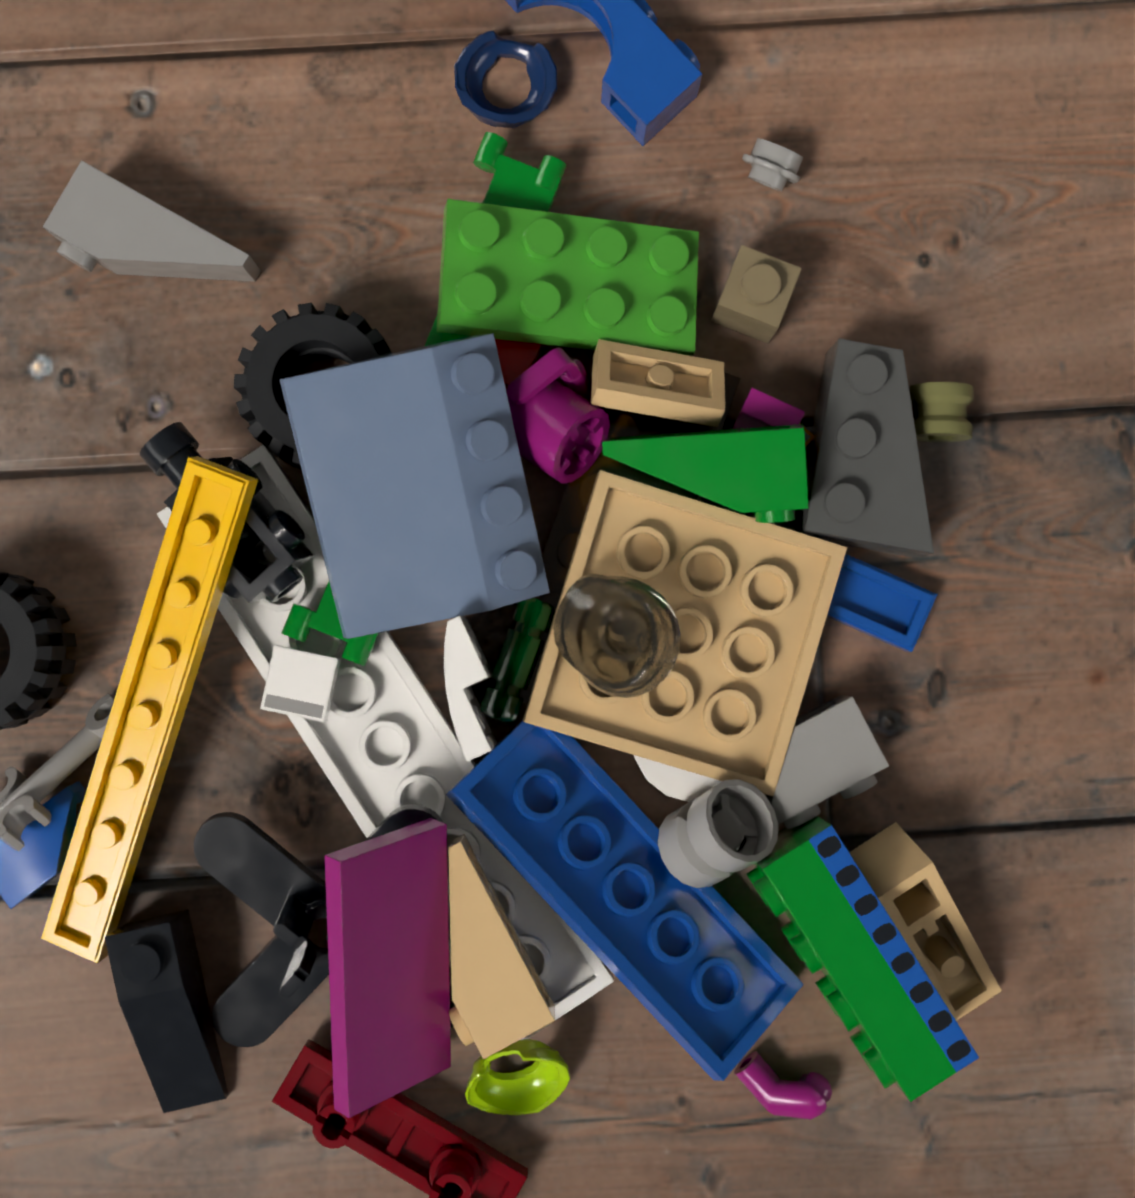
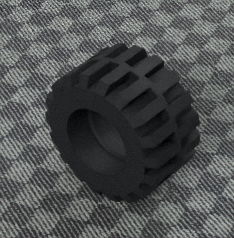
M311 302L298 304L299 314L291 317L284 309L273 314L272 318L276 325L269 331H266L261 325L255 329L251 336L257 341V344L252 351L243 347L238 361L245 367L244 373L234 374V389L242 395V400L236 402L240 416L248 421L250 425L247 428L249 432L268 451L300 470L302 469L279 379L295 376L306 364L321 358H336L347 363H353L392 354L383 336L376 328L373 330L364 317L354 311L349 316L343 312L340 306L326 303L324 311H317Z
M0 572V623L9 638L10 657L8 665L0 677V730L28 724V718L41 717L51 709L47 701L49 699L61 698L68 687L60 682L62 674L74 673L76 660L66 659V647H77L75 633H65L62 628V624L71 620L65 608L53 607L51 605L56 597L47 588L34 587V580L5 572Z

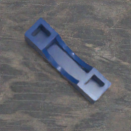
M505 0L516 13L538 6H562L581 13L596 25L606 40L611 56V61L602 80L601 103L642 146L647 144L698 95L702 73L699 70L700 63L696 55L683 41L675 39L672 42L656 25V15L645 0Z

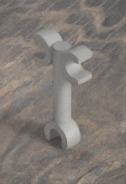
M111 695L103 696L92 706L86 717V726L29 778L15 767H9L5 771L8 782L0 792V839L12 849L20 851L25 846L24 841L21 840V835L29 823L37 820L46 827L51 822V813L40 802L99 749L114 702V698Z

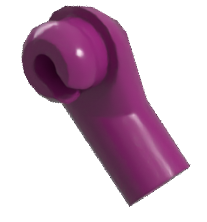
M757 1051L746 1056L734 1070V1074L769 1113L776 1116L812 1120L826 1111V1102L832 1097L831 1085L820 1073L810 1072L803 1074L799 1081L782 1080Z

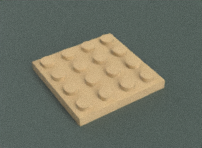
M600 470L597 473L523 722L719 781L740 779L753 784L762 793L774 796L847 547L771 523L755 522V518Z

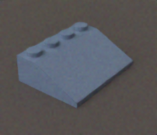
M494 333L458 338L279 379L343 638L350 639L455 618L457 616L490 611L550 593Z

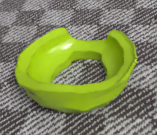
M523 1039L485 1059L480 1056L474 1062L473 1072L468 1080L465 1096L469 1105L489 1113L502 1115L538 1113L552 1104L566 1089L570 1080L568 1065L559 1055L558 1051L541 1041ZM518 1054L523 1061H535L531 1066L511 1073H500L490 1069L491 1061L506 1055Z

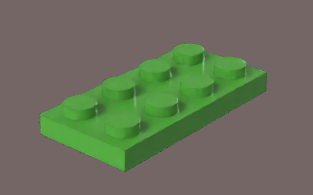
M447 199L443 218L437 332L465 336L494 333L495 339L595 350L598 340L601 339L693 356L695 354L699 232Z

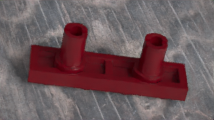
M310 1039L307 1040L271 1101L312 1125V1133L322 1146L334 1149L345 1145L428 1194L429 1198H516L528 1178V1168L401 1093L351 1118L334 1110L332 1052Z

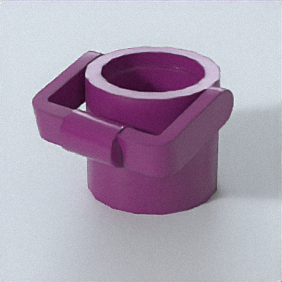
M556 348L512 381L506 391L520 456L560 483H570L581 477L594 464L602 452V441L608 438L610 422L608 414L603 409L591 405L592 382L582 362L577 359H571L563 349ZM559 376L561 377L564 385L556 381V379Z

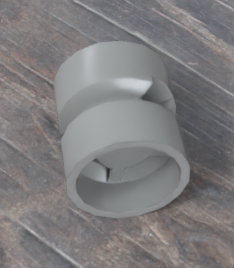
M740 779L724 780L665 817L659 828L658 836L661 859L669 872L683 884L695 888L710 887L730 877L734 872L741 871L768 856L778 841V821L775 810L765 794L753 784Z

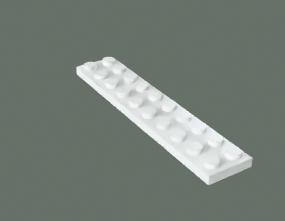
M264 445L260 446L240 459V461L248 465L257 474L263 485L260 492L275 510L279 509L286 512L299 524L305 534V539L302 542L314 556L298 570L303 576L302 581L278 601L272 603L266 597L248 603L243 596L240 599H234L223 592L218 606L219 611L265 682L274 645L341 658L328 721L319 722L291 715L287 716L367 838L391 812L401 806L410 804L422 805L432 809L447 824L450 967L449 846L454 839L465 834L555 1005V1020H557L613 983L614 976L609 968L446 796L476 764L473 760L466 761L455 732L389 631L379 633L366 666L341 657L347 644L346 641L311 628L305 643L281 634L293 603L306 606L314 612L317 611L329 578L311 511L273 453L268 451ZM168 507L157 513L165 528H167L172 512ZM264 544L263 552L265 557L270 562L276 561L277 558ZM541 1028V1029H539V1030L533 1032L532 1034H530V1035H528V1036H526V1037H524V1038H522V1039H520V1040L530 1038L531 1036H533L534 1034H536L537 1032H539V1031L542 1030L543 1028Z

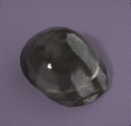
M589 574L580 577L568 589L555 616L553 626L554 639L561 655L581 674L585 681L595 689L610 696L630 698L653 690L671 672L679 654L681 633L673 608L660 593L637 579Z

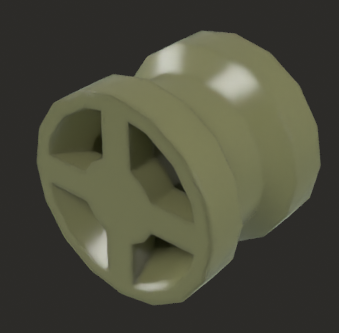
M927 382L909 387L911 403L915 406L914 425L917 441L958 442L973 438V425L967 420V406L974 400V387L972 385L958 382Z

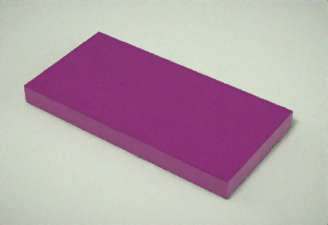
M433 818L325 855L334 1110L348 1118L451 1067L447 824Z

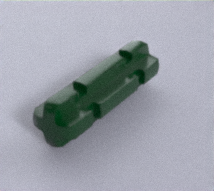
M536 598L518 602L512 618L517 621L514 630L508 629L491 678L496 679L493 688L487 687L481 704V712L485 715L503 722H513L517 718L523 701L522 698L518 697L520 690H527L544 641L539 639L541 632H548L554 615V607L549 603Z

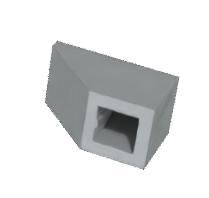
M840 695L796 719L774 796L765 794L775 810L778 824L784 822L787 829L797 827L821 813L818 803L839 792L843 799H848L870 789L878 782L874 774L889 767L853 696Z

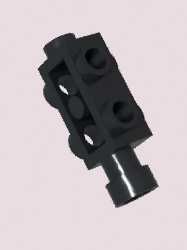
M182 422L173 423L159 431L140 451V456L157 476L166 475L177 490L164 501L171 511L188 457L199 456L202 458L197 452L199 442ZM232 457L209 458V461L258 479L223 592L234 599H240L243 596L248 603L266 597L272 603L276 602L302 581L303 576L298 570L314 556L302 542L305 539V534L299 524L289 514L279 509L275 510L260 492L263 488L262 482L248 465L238 459L233 460ZM264 544L277 558L276 561L270 562L265 557L263 552Z

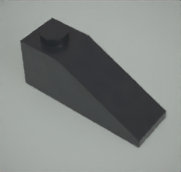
M189 909L126 923L105 936L118 1002L163 1113L226 1099L229 1095Z

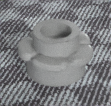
M757 138L751 154H744L742 157L745 163L752 166L748 178L769 188L782 192L787 181L791 183L800 181L801 177L796 174L803 157L778 144Z

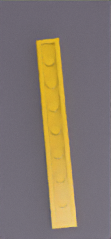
M199 456L188 457L41 937L45 941L95 963H99L108 956L105 936L117 930L258 479Z

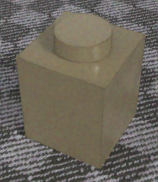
M741 245L710 322L768 344L780 326L802 268Z

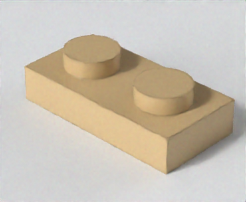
M599 339L593 355L591 405L718 427L725 412L724 362Z

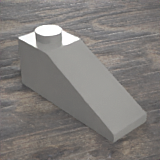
M82 160L43 225L44 229L61 242L56 252L89 272H92L95 265L99 264L118 275L255 282L261 273L260 268L245 252Z

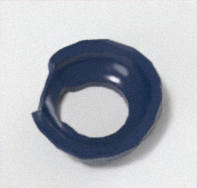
M494 30L477 36L462 50L454 65L455 88L462 105L480 122L494 127L516 128L532 121L536 116L548 109L557 90V67L549 51L542 44L536 43L535 46L506 40L498 37ZM501 57L515 58L524 62L531 82V90L527 99L519 106L511 109L492 105L485 98L482 90L486 73L494 67L497 59Z

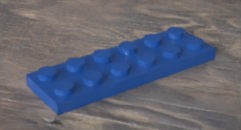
M522 720L446 794L713 1080L724 1081L804 985L713 886L695 888L683 884L669 872L661 859L658 847L659 829L572 736L528 724Z

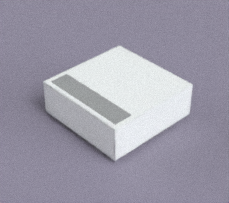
M274 645L260 709L319 722H327L341 658Z

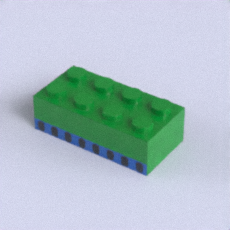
M816 816L797 827L790 829L784 827L778 831V841L772 852L761 861L755 863L756 867L747 872L746 875L775 917L784 912L790 922L781 927L782 932L811 974L821 969L825 975L816 981L815 984L848 1032L855 1027L859 1029L858 1032L850 1036V1039L884 1089L896 1083L907 1099L912 1102L977 1060L979 1056L833 826Z

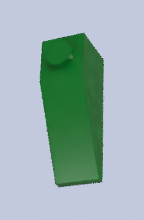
M803 424L608 437L602 441L604 456L737 512H755V522L758 523L795 520V510L809 509L805 431Z

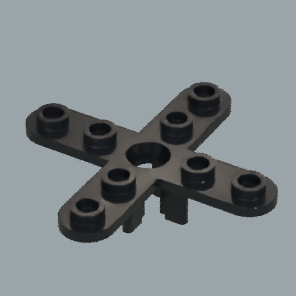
M417 804L401 806L391 812L366 840L429 818L443 822V820L428 807ZM222 812L209 817L199 828L194 839L195 857L204 870L272 924L275 936L219 995L213 1007L212 1023L218 1035L226 1042L238 1047H253L266 1041L329 975L328 949L315 945L308 938L313 921L319 918H327L326 882L250 819L238 813ZM450 986V1009H451V1008L455 1007V1004H454V1002L452 1001V987ZM450 1019V1030H451V1028L453 1027V1024H452L451 1019Z

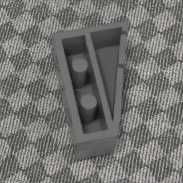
M839 338L825 354L812 428L814 438L810 442L806 462L809 509H798L794 531L839 545L911 558L934 554L903 350Z

